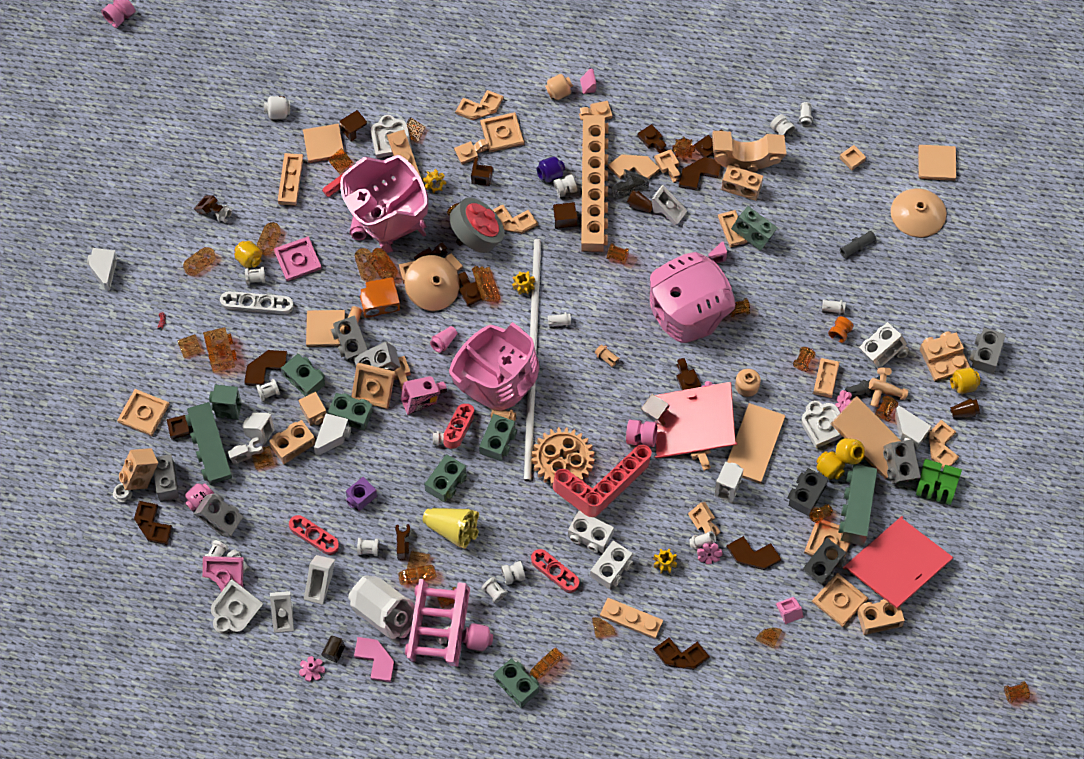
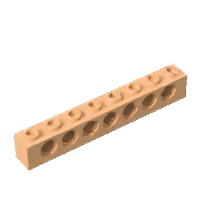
M583 115L581 251L604 252V246L608 245V234H604V229H608V218H604V213H608V202H604V197H608V186H604V181H608V170H604V165H608V154H605V149H608V138H605V134H608V123H605V116Z

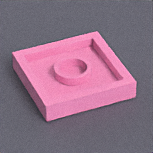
M309 236L274 248V253L287 282L322 269Z

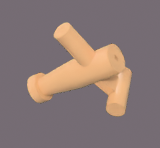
M878 368L877 373L880 375V380L872 378L869 382V389L875 390L870 405L878 407L882 393L905 400L908 396L907 389H900L886 382L887 375H890L892 370L890 368Z

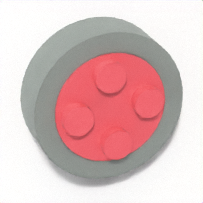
M465 198L450 213V224L458 237L456 243L459 246L465 244L474 251L488 253L504 238V228L501 220L488 205L478 199Z

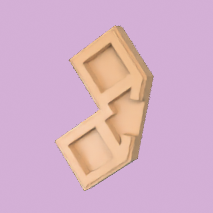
M487 90L480 104L463 98L455 114L474 120L496 113L504 96Z
M622 154L608 164V168L619 179L634 169L647 181L660 171V168L648 156Z
M503 204L493 209L506 231L523 234L538 226L537 221L529 210L512 218Z
M940 420L929 432L928 436L931 460L942 463L941 468L944 469L945 465L952 466L959 459V456L945 446L956 434V431Z

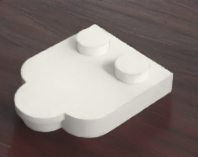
M384 115L378 123L372 126L371 135L376 158L393 156L387 135L401 130H405L412 150L405 121L395 119L391 115Z
M812 401L806 406V412L802 415V426L815 448L843 437L831 425V422L840 414L838 408L832 403L822 404L819 401Z
M231 579L211 605V613L215 617L213 627L219 633H227L230 630L235 632L241 631L248 625L264 603Z

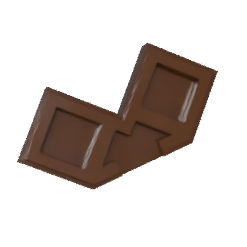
M703 157L682 169L679 187L697 191L700 175L718 178L721 165L713 158Z
M267 350L248 364L245 385H264L266 369L281 370V367L287 361V351Z
M139 501L134 520L148 542L168 545L172 525L154 522L158 504Z
M743 536L726 546L738 564L765 570L781 561L780 556L771 543L754 552Z
M667 638L653 648V651L665 666L694 670L710 658L698 641L682 653L670 638Z

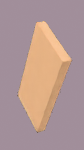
M856 396L831 422V425L844 438L861 441L865 448L863 458L873 468H877V472L886 479L888 478L887 460L883 456V446L901 440ZM896 448V454L900 456V451Z
M751 403L748 404L735 439L738 445H733L727 460L728 463H736L744 469L742 478L761 484L785 419L784 414Z

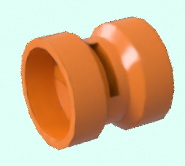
M839 316L835 321V326L831 327L828 334L831 338L839 335L841 338L838 342L844 343L848 337L847 334L852 331L854 325L849 319Z

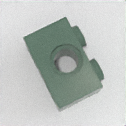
M296 354L281 367L283 376L305 397L314 392L317 393L325 386V375L321 370L314 369L307 357ZM303 374H309L307 377H301Z

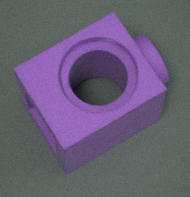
M364 477L345 491L348 505L351 508L356 507L359 511L377 497L376 489ZM358 493L365 494L361 498L355 497Z

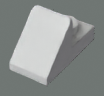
M664 185L659 188L652 198L653 213L662 212L674 225L678 224L687 212L686 208Z
M290 591L270 593L274 633L294 631L293 604L291 603Z

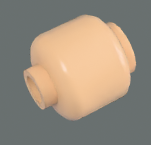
M558 74L548 79L545 87L551 99L560 100L571 94L570 88L573 85L569 77L565 78L563 74Z
M753 369L741 370L737 374L735 381L737 392L745 397L755 395L759 391L760 375Z

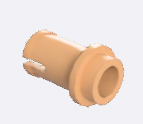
M352 306L348 317L355 315L358 323L363 310L357 306ZM344 326L346 330L351 331L349 326Z
M601 344L595 351L596 357L603 359L612 368L616 364L615 362H618L620 359L609 351L606 345L603 346Z
M492 409L491 418L493 414L513 421L516 420V412H513V410L499 411Z

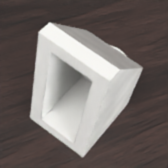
M93 248L91 255H88L87 265L90 266L91 272L106 291H110L118 259L115 250Z
M898 405L894 416L900 440L912 439L914 449L917 450L929 434L931 425Z
M252 413L250 418H246L243 423L245 436L251 439L259 438L260 443L263 445L266 444L275 430L271 414Z
M325 414L314 446L315 455H321L343 444L345 437L349 438L351 427L349 426L348 419Z
M319 555L314 557L309 565L304 600L319 604L324 603L333 575L335 559Z

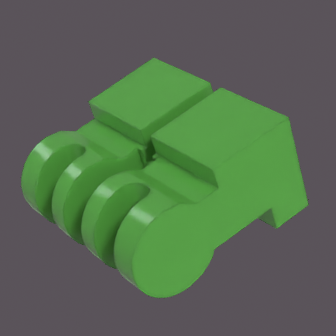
M925 459L916 495L921 497L923 489H927V499H931L932 494L935 492L934 485L938 484L940 488L936 492V501L940 502L942 495L945 494L947 496L945 504L951 505L962 469L945 465L943 471H940L942 463Z

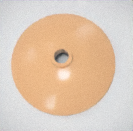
M919 188L909 189L900 193L894 199L891 206V218L895 226L903 233L912 237H928L934 235L943 227L946 220V208L942 200L933 192Z
M435 255L420 257L409 266L405 274L404 284L406 293L410 300L421 309L427 311L445 309L458 296L460 289L458 273L455 267L442 257ZM434 277L438 279V283L433 281Z

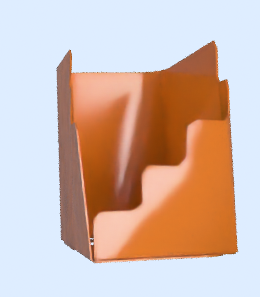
M390 277L366 282V288L360 290V300L365 318L392 313L386 312L385 309L393 305L398 306V309L393 312L400 311V302L394 278ZM373 309L379 310V313L369 316L366 314Z

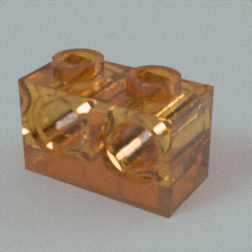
M225 327L203 332L213 373L235 368L234 361L238 360L235 350L230 348V345L233 344L231 333L227 334ZM218 340H223L221 343H215ZM223 356L227 357L224 360H220V358Z

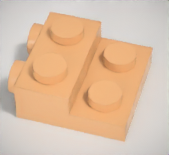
M950 331L941 334L940 338L933 339V337H929L921 343L920 352L934 382L953 376L955 370L970 367L963 353L964 347L957 332L951 334Z

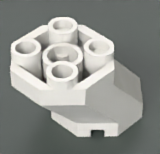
M363 576L352 588L348 599L350 600V606L357 616L364 618L391 639H396V637L405 638L409 634L415 605L409 598L404 597L377 576Z

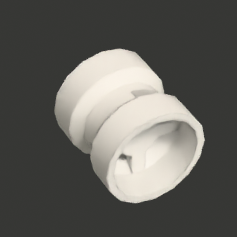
M783 114L775 117L770 124V127L777 131L778 135H784L786 131L791 135L796 128L791 122L787 121Z
M571 174L565 176L562 180L556 179L553 181L559 198L565 196L566 193L572 194L577 192V186Z
M521 561L515 562L511 566H501L506 585L512 584L516 580L519 582L525 580Z

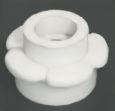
M227 205L223 206L219 213H216L217 220L226 223L228 220L225 217H230L232 210Z
M121 483L114 488L113 497L118 502H126L127 499L132 497V491L125 490Z

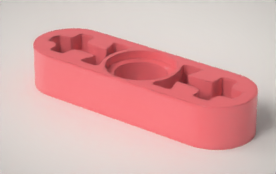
M461 404L457 407L443 435L445 447L454 449L460 446L474 419V407L472 405ZM456 424H462L463 427H462V428H456V427H454V425H456Z
M301 515L293 516L290 519L289 527L292 533L327 555H333L338 551L339 543L337 538ZM301 521L302 527L306 529L305 534H302L304 530L301 527L295 528V522L299 523ZM317 531L320 536L316 540H311L308 537L310 532ZM323 536H325V537H324V541H325V542H327V543H329V544H330L331 542H333L334 548L329 547L328 549H326V548H327L326 544H325L324 542H322Z
M537 549L532 553V565L565 592L573 593L579 588V578L543 549ZM536 556H544V561L548 564L546 569H544L545 563L542 561L536 562ZM552 567H558L561 573L553 576L549 570ZM564 573H566L565 578L568 581L574 580V586H566L567 582L562 578Z

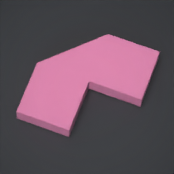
M357 637L354 658L374 660L371 680L391 682L394 667L393 659L378 640Z

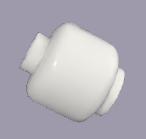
M270 96L268 101L264 102V113H268L269 119H286L287 115H290V100H287L285 96Z

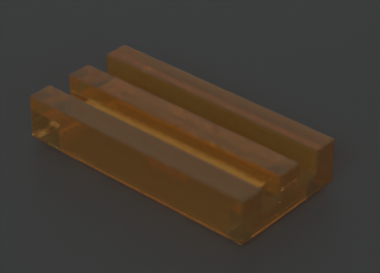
M474 266L472 272L482 301H499L501 298L490 267L484 268L481 266L479 268Z

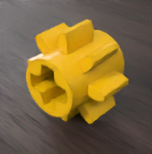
M434 169V172L427 171L426 178H423V181L427 183L425 184L426 190L431 188L433 193L437 190L443 191V185L447 184L443 180L445 177L443 172L438 175L437 169Z
M519 271V274L513 277L515 283L512 286L514 290L517 289L519 295L521 293L528 295L532 289H535L533 283L536 281L534 276L530 277L529 271L526 273Z
M660 549L659 555L654 554L653 559L656 561L654 568L659 567L661 574L663 571H668L670 574L671 567H677V562L674 561L677 559V554L672 555L670 549L667 551Z

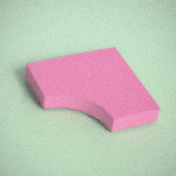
M203 556L202 577L210 578L216 582L221 592L231 579L243 587L244 557Z

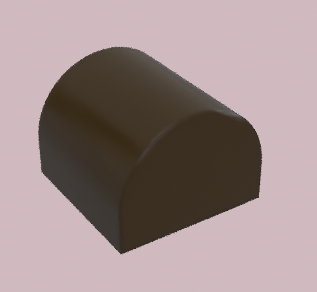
M330 636L321 655L337 663L346 647L342 638Z

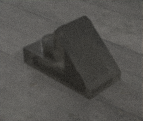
M624 169L623 177L625 182H619L612 186V196L615 201L630 196L633 190L636 192L648 190L649 179Z

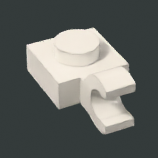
M253 438L248 446L246 444L238 445L228 451L232 463L237 464L252 458L254 454L262 453L264 451L262 446L254 448L256 444L260 443L259 438Z

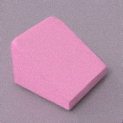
M589 69L580 79L583 94L596 91L594 70Z
M721 242L708 254V258L715 263L726 261L727 250L724 242Z
M795 597L776 603L785 624L803 618L802 607Z

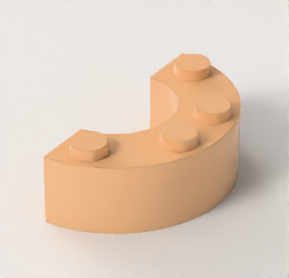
M712 132L714 158L718 164L725 168L731 165L740 169H747L750 172H756L758 169L780 163L786 155L784 135L766 134L757 141L739 142L732 138L731 132Z

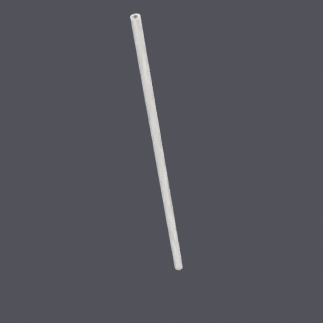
M540 239L534 240L532 276H534L536 282L533 283L535 289H532L530 337L534 342L536 356L541 260ZM535 383L527 392L524 481H527V479L531 481L532 479L531 455L533 451Z

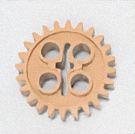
M558 427L557 433L550 429V435L543 433V439L538 438V444L533 446L535 450L532 451L531 455L534 457L531 462L535 465L533 470L539 471L538 478L544 476V483L550 480L551 487L553 486L556 472L553 470L555 467L570 471L582 481L583 477H589L588 471L592 472V465L595 460L592 458L594 457V451H591L592 444L587 445L588 438L582 440V433L575 435V429L571 433L568 432V427L565 428L564 432H561L560 427ZM570 444L573 447L565 448L563 445ZM553 451L555 454L548 455L546 452ZM573 460H577L580 462V464L574 465L571 462Z

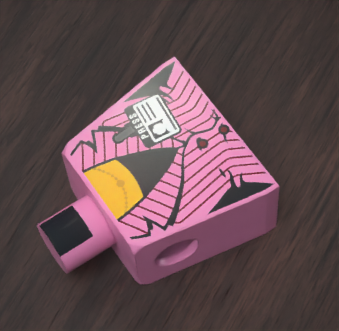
M431 376L404 382L400 400L407 415L436 404L438 395L446 393L447 387L444 382L435 383Z

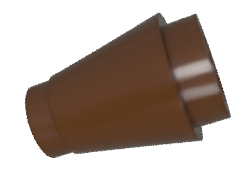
M633 190L626 202L630 205L629 207L650 213L653 209L652 201L639 191Z
M970 398L950 407L952 418L976 417L977 414H980L977 399L972 400Z

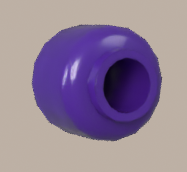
M555 156L543 159L536 168L537 175L544 182H553L556 179L562 178L565 165L562 160Z

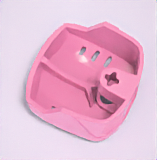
M400 155L392 156L385 160L364 157L341 177V193L348 209L363 226L364 230L379 242H386L403 234L427 215L429 201L424 183L412 164ZM383 180L388 184L387 187L382 183ZM374 186L379 189V192L374 189ZM381 211V215L379 217H373L375 212Z
M698 252L683 254L657 268L650 276V306L653 315L662 329L680 343H688L711 335L722 319L735 309V297L725 274L714 261ZM677 291L681 295L679 297H672L671 293ZM707 301L710 303V309L708 308ZM697 306H700L702 313H699Z
M512 322L506 330L498 326L488 325L480 329L464 343L455 355L449 373L454 384L463 393L490 409L502 411L515 406L534 385L539 373V361L536 356L533 339L515 323Z

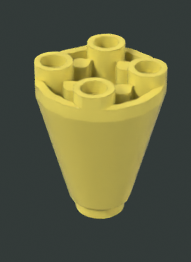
M428 508L424 512L423 523L454 545L465 549L471 539L475 540L478 536L479 530L476 527L479 512L470 509Z

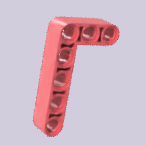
M638 445L593 488L570 471L559 469L554 475L553 490L586 516L596 517L648 468L652 451L646 445Z

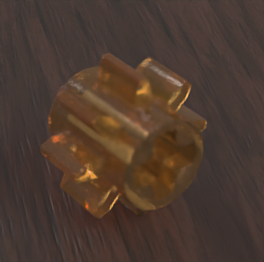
M683 136V138L675 140L672 151L676 152V158L680 157L684 161L687 157L692 158L695 146L692 145V139L689 140Z

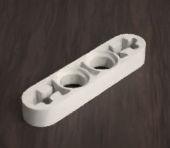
M228 291L220 297L221 306L227 310L289 314L294 308L292 299L287 296ZM228 297H231L232 301H230L229 304H226L225 300H228ZM246 299H251L253 301V303L250 306H244L242 304L243 301ZM268 300L271 302V305L268 308H264L261 306V303ZM284 302H287L289 306H286V308H282Z

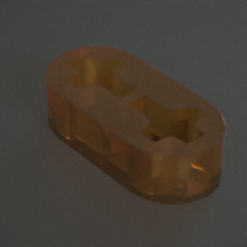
M275 222L267 223L264 226L257 242V247L262 251V255L267 256L274 251L281 235L280 226ZM275 228L276 232H273L270 237L269 230ZM267 241H269L268 245L270 248L266 247L264 250L262 246H265Z
M204 247L186 259L183 264L185 273L195 276L213 264L216 259L214 250L210 247ZM205 253H206L207 255L210 254V258H209V259H208L207 257L204 258V254H205ZM188 265H195V269H189Z
M366 248L358 249L355 253V261L360 277L365 282L373 281L377 276L372 254ZM361 254H364L366 256L365 263H363ZM366 267H368L369 271L371 272L370 276H367V274H365Z
M375 248L370 253L369 261L382 279L395 278L397 276L398 270L383 249Z
M433 565L406 569L398 573L400 585L418 583L419 579L424 581L432 580L437 577L435 566Z
M557 648L552 649L531 669L529 674L539 681L563 658L564 654Z

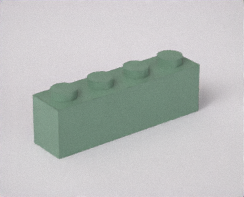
M210 402L187 408L188 415H185L188 426H192L194 431L190 433L193 444H198L199 451H196L199 463L203 462L205 469L201 470L204 481L208 480L211 485L231 479L232 475Z
M854 464L852 471L848 470L846 482H849V487L845 488L843 499L847 500L841 510V516H844V520L840 521L838 533H841L840 541L864 546L868 535L877 468Z

